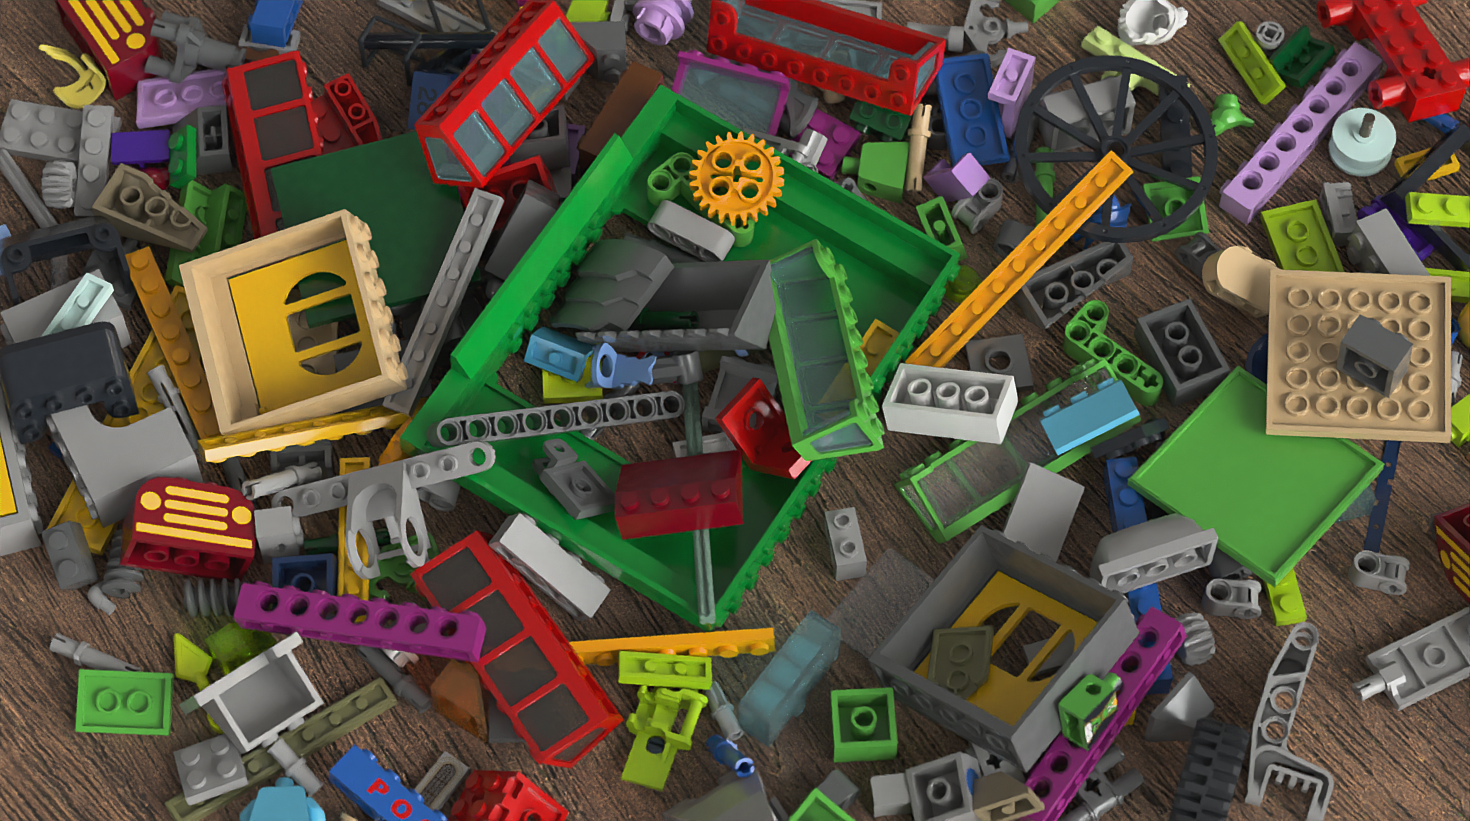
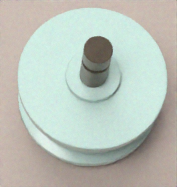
M1369 108L1348 110L1338 117L1333 126L1328 146L1329 155L1333 163L1347 174L1360 177L1377 174L1390 161L1396 142L1395 128L1385 115Z

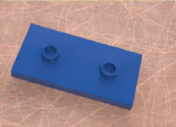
M988 53L943 58V65L935 76L934 81L952 167L966 153H971L980 165L1008 162L1010 157L999 104L988 99V92L994 81Z

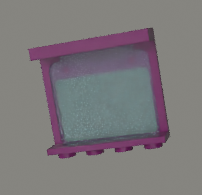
M695 50L679 51L678 59L680 64L671 91L742 131L744 128L776 136L790 91L789 79L785 78L784 74L777 71L761 72L758 71L757 67L750 64L734 65L731 64V61L722 57L706 58L702 53Z

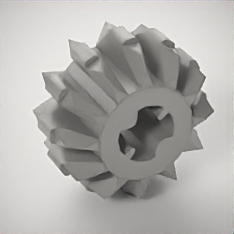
M67 161L47 162L42 171L43 177L41 179L42 198L46 206L53 207L54 209L73 207L75 205L78 175L74 163Z
M1196 612L1179 615L1175 620L1183 624L1187 637L1178 648L1177 656L1181 657L1184 664H1189L1190 666L1205 663L1208 659L1213 658V654L1216 651L1214 646L1215 640L1208 621L1204 620L1203 615Z

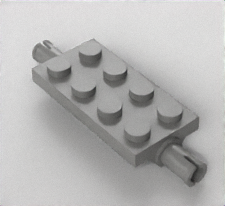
M1470 606L1367 655L1365 661L1373 675L1352 684L1354 694L1360 693L1357 699L1362 702L1384 691L1396 710L1400 711L1469 677Z

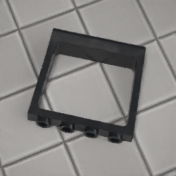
M1463 123L1447 131L1380 200L1408 223L1405 196L1409 192H1416L1458 149H1461L1470 156V128ZM1409 224L1458 271L1470 269V251L1466 254L1438 225Z

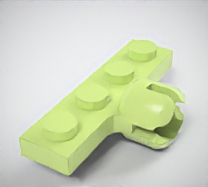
M1097 26L1090 32L1081 44L1082 48L1095 56L1132 57L1157 65L1172 75H1176L1100 26ZM1104 71L1101 80L1108 76H1120L1122 72ZM1130 75L1129 88L1131 92L1136 87L1142 86L1158 96L1157 83L1138 75Z

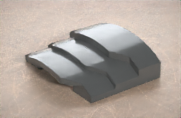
M621 239L598 241L589 249L582 263L576 266L575 271L578 275L562 295L564 300L549 318V322L554 328L572 327L592 332L604 327L608 331H627L675 266L665 254L636 242Z

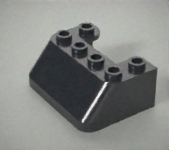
M100 321L10 344L0 349V377L10 415L21 445L37 441L46 435L48 428L44 416L100 401H104L107 413L114 418H125L139 414L132 379L115 326L109 322Z

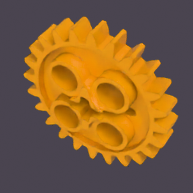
M741 131L737 139H733L732 134L728 132L727 140L725 141L718 135L716 136V145L707 141V152L697 151L700 160H692V167L696 170L689 171V177L695 180L689 183L690 190H697L693 194L694 201L702 200L699 204V209L704 210L709 207L708 217L712 218L716 213L719 214V223H722L726 217L730 218L731 226H734L736 218H740L742 224L746 225L747 217L749 216L755 222L758 221V212L767 216V205L776 207V200L773 197L782 196V190L777 187L784 186V179L779 177L784 174V168L776 167L780 164V157H772L774 148L769 147L765 150L764 139L756 144L754 134H751L748 140H745ZM721 159H726L731 162V164L726 168H721L716 165V163ZM749 162L760 164V167L756 170H748L745 166ZM711 175H716L717 177L713 179ZM735 175H740L739 182H733ZM718 187L728 189V192L722 196L713 193ZM747 189H753L758 193L753 198H746L742 195Z

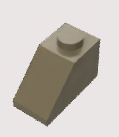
M1002 771L973 780V812L982 821H1011L1044 810V804L1028 786Z

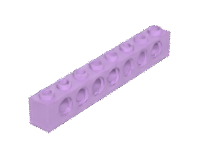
M1354 42L1348 50L1344 48L1337 56L1336 64L1332 68L1327 67L1319 78L1320 82L1316 86L1311 85L1303 96V101L1299 105L1294 104L1291 107L1284 123L1281 124L1279 122L1275 125L1270 133L1269 140L1266 143L1260 142L1253 153V158L1249 162L1245 160L1236 172L1237 176L1232 181L1228 179L1219 191V194H1221L1219 207L1248 225L1333 128L1338 117L1348 111L1368 88L1370 81L1377 78L1383 59L1357 42Z

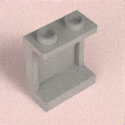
M722 356L720 371L708 407L705 406L702 414V430L716 434L724 432L715 417L753 377L760 378L771 395L775 397L779 384L776 369L768 364L758 365L746 362L744 359L736 356ZM755 413L749 418L751 428L756 424Z

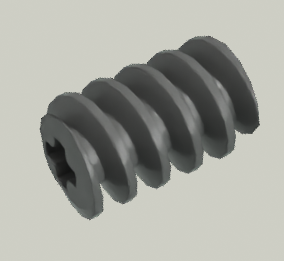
M117 530L114 532L115 538L111 544L113 549L110 550V560L106 566L108 571L105 572V582L101 589L111 597L123 599L129 598L131 593L141 591V586L135 582L143 581V574L137 571L145 569L119 565L122 530Z
M198 578L196 587H192L190 579H186L183 595L185 613L188 610L191 617H197L199 610H201L204 617H209L213 609L215 616L221 617L225 608L228 616H234L241 590L239 578H235L232 587H229L226 578L222 579L220 587L216 586L214 578L210 579L208 587L204 586L202 578Z

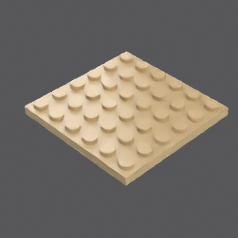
M1270 269L1266 435L1450 443L1451 277ZM1360 314L1366 318L1376 319L1384 328L1393 333L1403 334L1413 343L1408 371L1389 398L1336 369L1341 341Z

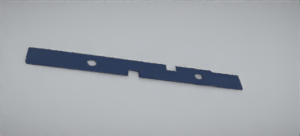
M1386 440L1382 462L1385 464L1383 470L1379 473L1374 497L1375 500H1379L1378 506H1372L1364 550L1379 553L1392 485L1387 483L1388 479L1394 480L1401 441ZM1389 462V463L1392 464V466H1391V467H1387V466H1386V463ZM1375 524H1377V525L1379 526V528H1378V529H1374L1373 526H1374Z

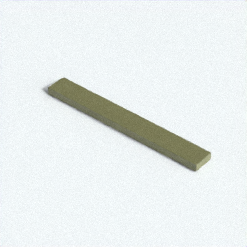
M380 676L306 719L303 724L289 732L288 730L279 735V739L283 738L299 758H307L397 705V700ZM278 740L265 748L260 746L241 757L248 785L190 806L185 799L184 791L164 803L173 820L200 821L285 771L273 756L267 752Z

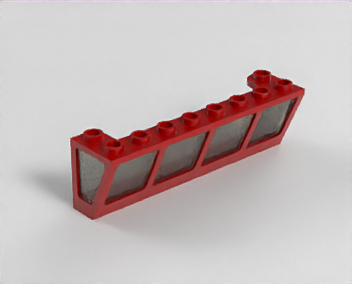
M291 51L228 68L222 81L254 240L285 229L271 168L321 156L323 153V139L321 136H318L316 129L318 126V116L316 111H312L311 106L313 98L312 89L306 83L307 66L305 61H301L299 51Z
M476 530L425 563L424 566L414 570L410 575L416 582L415 588L422 597L429 601L432 607H442L451 613L458 614L461 611H471L482 618L486 626V632L479 662H466L477 670L481 676L479 679L480 683L486 690L492 692L497 699L496 705L498 709L513 722L512 728L521 739L525 740L531 748L529 753L532 758L540 764L572 768L624 719L519 571L488 546L494 536ZM457 628L448 629L447 635L449 637L452 636Z

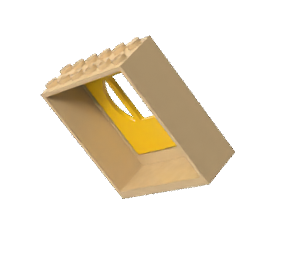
M346 209L179 265L222 435L327 416L407 389L405 380L408 379V372L403 362L400 363L398 352L401 351L400 342L397 335L393 334L390 325L394 322L390 308L385 306L383 298L386 295V288L382 279L378 278L376 268L379 267L376 253L373 250L371 251L368 241L372 239L371 231L367 223L362 222L357 216H354ZM320 248V249H318V250H315V251H312V252H309V253H306V254L301 255L302 253H305V252H308V251H311V250ZM321 272L332 273L346 281L344 286L285 305L292 288L300 280L311 274ZM351 295L360 331L296 353L287 319L288 315ZM362 342L361 349L355 360L340 372L330 375H318L305 370L301 366L303 361Z

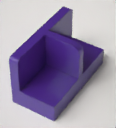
M155 130L112 133V164H139L140 169L147 168V163L169 162L170 148L168 143L171 136L170 131Z

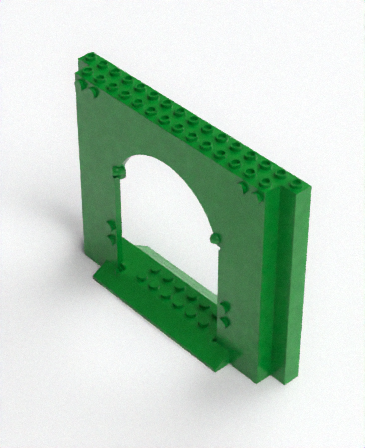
M660 84L623 136L620 138L619 135L613 134L450 355L451 369L400 436L401 450L412 457L443 450L431 446L427 439L429 426L437 421L454 417L535 408L534 405L498 385V374L496 372L510 353L515 354L523 341V335L526 331L531 332L539 319L538 315L543 308L547 310L555 298L554 293L559 286L563 288L567 284L571 276L570 271L575 265L579 266L582 263L591 243L595 244L599 240L603 231L602 227L608 219L623 212L647 226L658 206L650 203L647 198V180L651 172L676 153H688L695 160H700L697 151L707 152V141L716 145L717 135L723 141L727 140L728 132L732 134L733 139H737L740 131L743 132L745 140H748L750 135ZM755 138V143L757 144L760 140ZM765 144V148H764V149L766 150L767 148H769V147H771V146ZM774 149L772 157H780V164L776 167L784 168V174L779 176L784 179V186L777 187L782 190V196L773 197L776 200V207L767 205V216L761 212L757 213L758 221L755 222L751 243L745 247L732 245L723 261L772 260L816 238L824 248L828 247L833 254L835 263L837 265L842 264L846 271L848 279L845 280V285L849 288L853 298L850 306L857 316L858 322L855 323V328L859 331L861 337L863 338L875 318L900 333L870 377L874 386L870 390L871 395L878 403L883 394L882 387L886 382L890 384L893 381L898 369L896 366L900 360L905 362L913 350L911 344L915 338L919 340L922 338L928 327L927 320L930 316L936 317L943 305L941 299L946 292L944 286L948 280L953 282L960 272L961 267L958 265L960 253ZM721 159L716 163L721 168H726L731 164L726 159ZM749 162L745 167L748 170H756L760 167V164ZM677 169V170H676L677 172H680V173H685V172H687V170H685V169ZM735 175L733 182H739L740 175ZM664 186L654 187L658 190L666 189ZM747 189L742 193L746 198H753L758 194L753 189ZM681 194L671 201L703 217ZM813 248L772 268L780 278L823 272L817 262ZM830 281L785 288L792 320L837 313ZM839 321L794 328L801 363L847 357ZM844 365L808 370L803 373L811 408L818 407ZM847 411L842 419L850 416L851 411ZM527 416L526 426L532 430L533 421ZM817 416L813 418L815 427L824 428L830 425ZM553 418L555 424L557 426H560L561 421H559L556 418ZM499 419L497 427L504 434L505 424ZM470 423V434L476 437L477 428L473 423ZM852 423L830 433L833 438L821 451H825L826 448L831 450L832 447L838 449L837 447L839 446L844 448L843 446L850 445L853 439L851 433L855 427L858 429L860 427L856 423ZM442 426L440 434L447 441L449 432ZM580 432L490 442L488 444L493 446L492 448L495 450L494 453L496 455L495 462L491 468L450 480L509 515L521 513L530 516L535 520L536 527L543 533L554 536L559 541V545L703 631L712 632L715 626L720 628L724 624L730 613L735 615L743 603L742 595L746 589L751 591L759 579L758 571L762 566L767 568L775 555L773 549L778 542L781 544L785 542L791 531L789 525L793 519L798 521L807 507L804 503L809 496L815 497L822 485L820 479L824 473L829 475L832 472L838 459L831 457L812 460L795 479L752 471L745 460H742L743 524L709 529L715 603L714 618H716L714 621L716 622L704 625L699 622L693 531L623 540L615 519V511L575 520L539 479L540 476L533 469L532 463L534 459L547 456L542 448L545 441L559 438L565 441L578 455L575 463L586 461L615 494L621 465L632 463ZM476 448L473 450L474 453H472L473 461L476 464L482 465L486 460L485 452L481 448Z

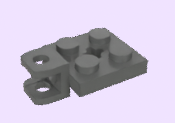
M558 438L544 442L542 448L547 456L534 459L532 467L540 476L539 479L547 487L548 491L565 507L569 515L578 520L615 511V494L586 461L575 463L578 455L562 439Z

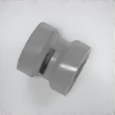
M1272 21L1261 23L1257 27L1255 41L1269 60L1270 56L1282 45L1284 38L1283 28Z

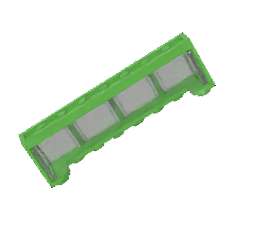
M1094 358L1082 362L1068 370L1070 376L1064 380L1059 376L1045 384L1044 386L1047 390L1038 395L1034 391L1022 398L1021 402L1023 405L1015 409L1002 444L955 439L948 444L950 450L942 455L939 451H936L923 459L926 463L925 465L920 463L899 474L901 480L893 485L938 544L952 539L1013 501L1029 463L1058 473L1092 452L1091 447L1116 437L1141 421L1138 415L1060 455H1057L1039 420L1045 417L1042 412L1059 404L1060 408L1071 404L1069 398L1080 392L1086 391L1087 395L1097 391L1096 385L1108 378L1113 377L1114 381L1118 380L1106 358L1095 362Z

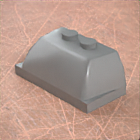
M1178 513L1140 523L1100 539L1093 554L1090 577L1096 579L1103 587L1111 591L1118 590L1123 594L1210 565L1218 536L1214 528L1203 530L1193 519Z

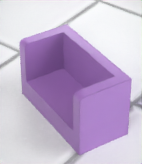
M966 153L953 167L945 159L939 160L923 178L939 197L943 196L945 203L973 197L990 179V176L971 153Z

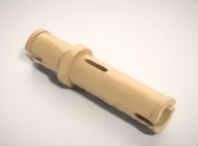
M918 104L913 113L912 128L908 129L910 144L903 190L922 192L921 186L927 138H930L931 132L928 131L931 105L926 104L923 106V104Z

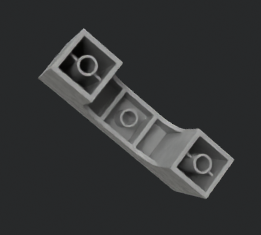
M99 269L89 273L105 281ZM84 276L0 312L4 324L0 325V330L5 338L6 345L41 337ZM111 294L90 324L100 321L113 324L123 348L132 344L123 314ZM87 405L44 416L54 443L60 449L68 471L72 473L75 485L80 495L83 496L92 519L99 518L103 528L124 519L140 487L153 478L183 477L189 481L203 483L196 456L171 407L131 425L119 428L108 427L99 423L92 416Z

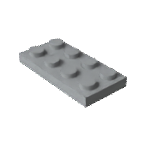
M11 99L0 129V150L5 149L10 155L49 162L67 161L78 166L83 111ZM114 117L112 133H119L122 121L120 117Z

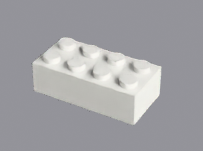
M900 363L882 408L887 429L890 431L1002 444L1017 406L1018 396L1014 376Z

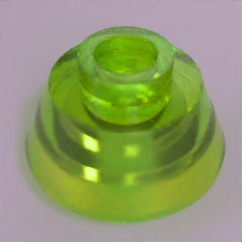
M959 265L961 269L953 282L948 280L944 286L946 288L945 295L957 303H962L982 283L976 271L967 265Z

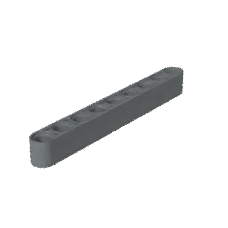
M666 391L447 418L432 423L429 426L427 439L431 446L443 449L475 441L490 443L663 421L681 415L685 408V402L678 392ZM664 400H667L670 405L669 413L664 409ZM637 403H640L643 408L642 416L636 410ZM610 406L615 409V419H612L609 414ZM583 409L589 416L587 423L581 417ZM555 413L561 418L560 426H557L554 422ZM527 416L533 421L532 430L526 426ZM499 419L505 424L504 434L498 430L497 422ZM470 423H473L477 428L476 437L470 434ZM442 426L449 432L447 441L441 437L440 430Z

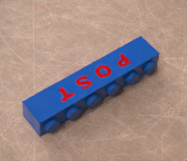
M354 745L329 771V782L373 820L448 821L439 810L434 809L432 811L424 804L423 797L412 788L407 790L400 784L401 779L394 771L389 768L384 770L376 763L378 761L377 758L366 748L361 750Z

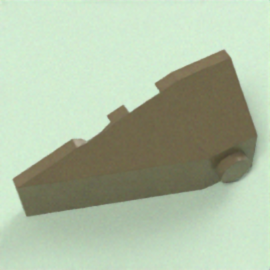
M122 163L91 207L94 216L107 218L117 229L120 236L194 253L208 231L207 227L186 208L178 205L168 192L160 189L150 176Z

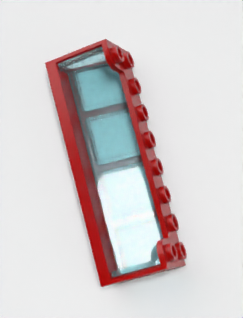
M711 0L706 52L743 64H750L765 71H777L788 78L911 116L943 65L946 39L818 0Z

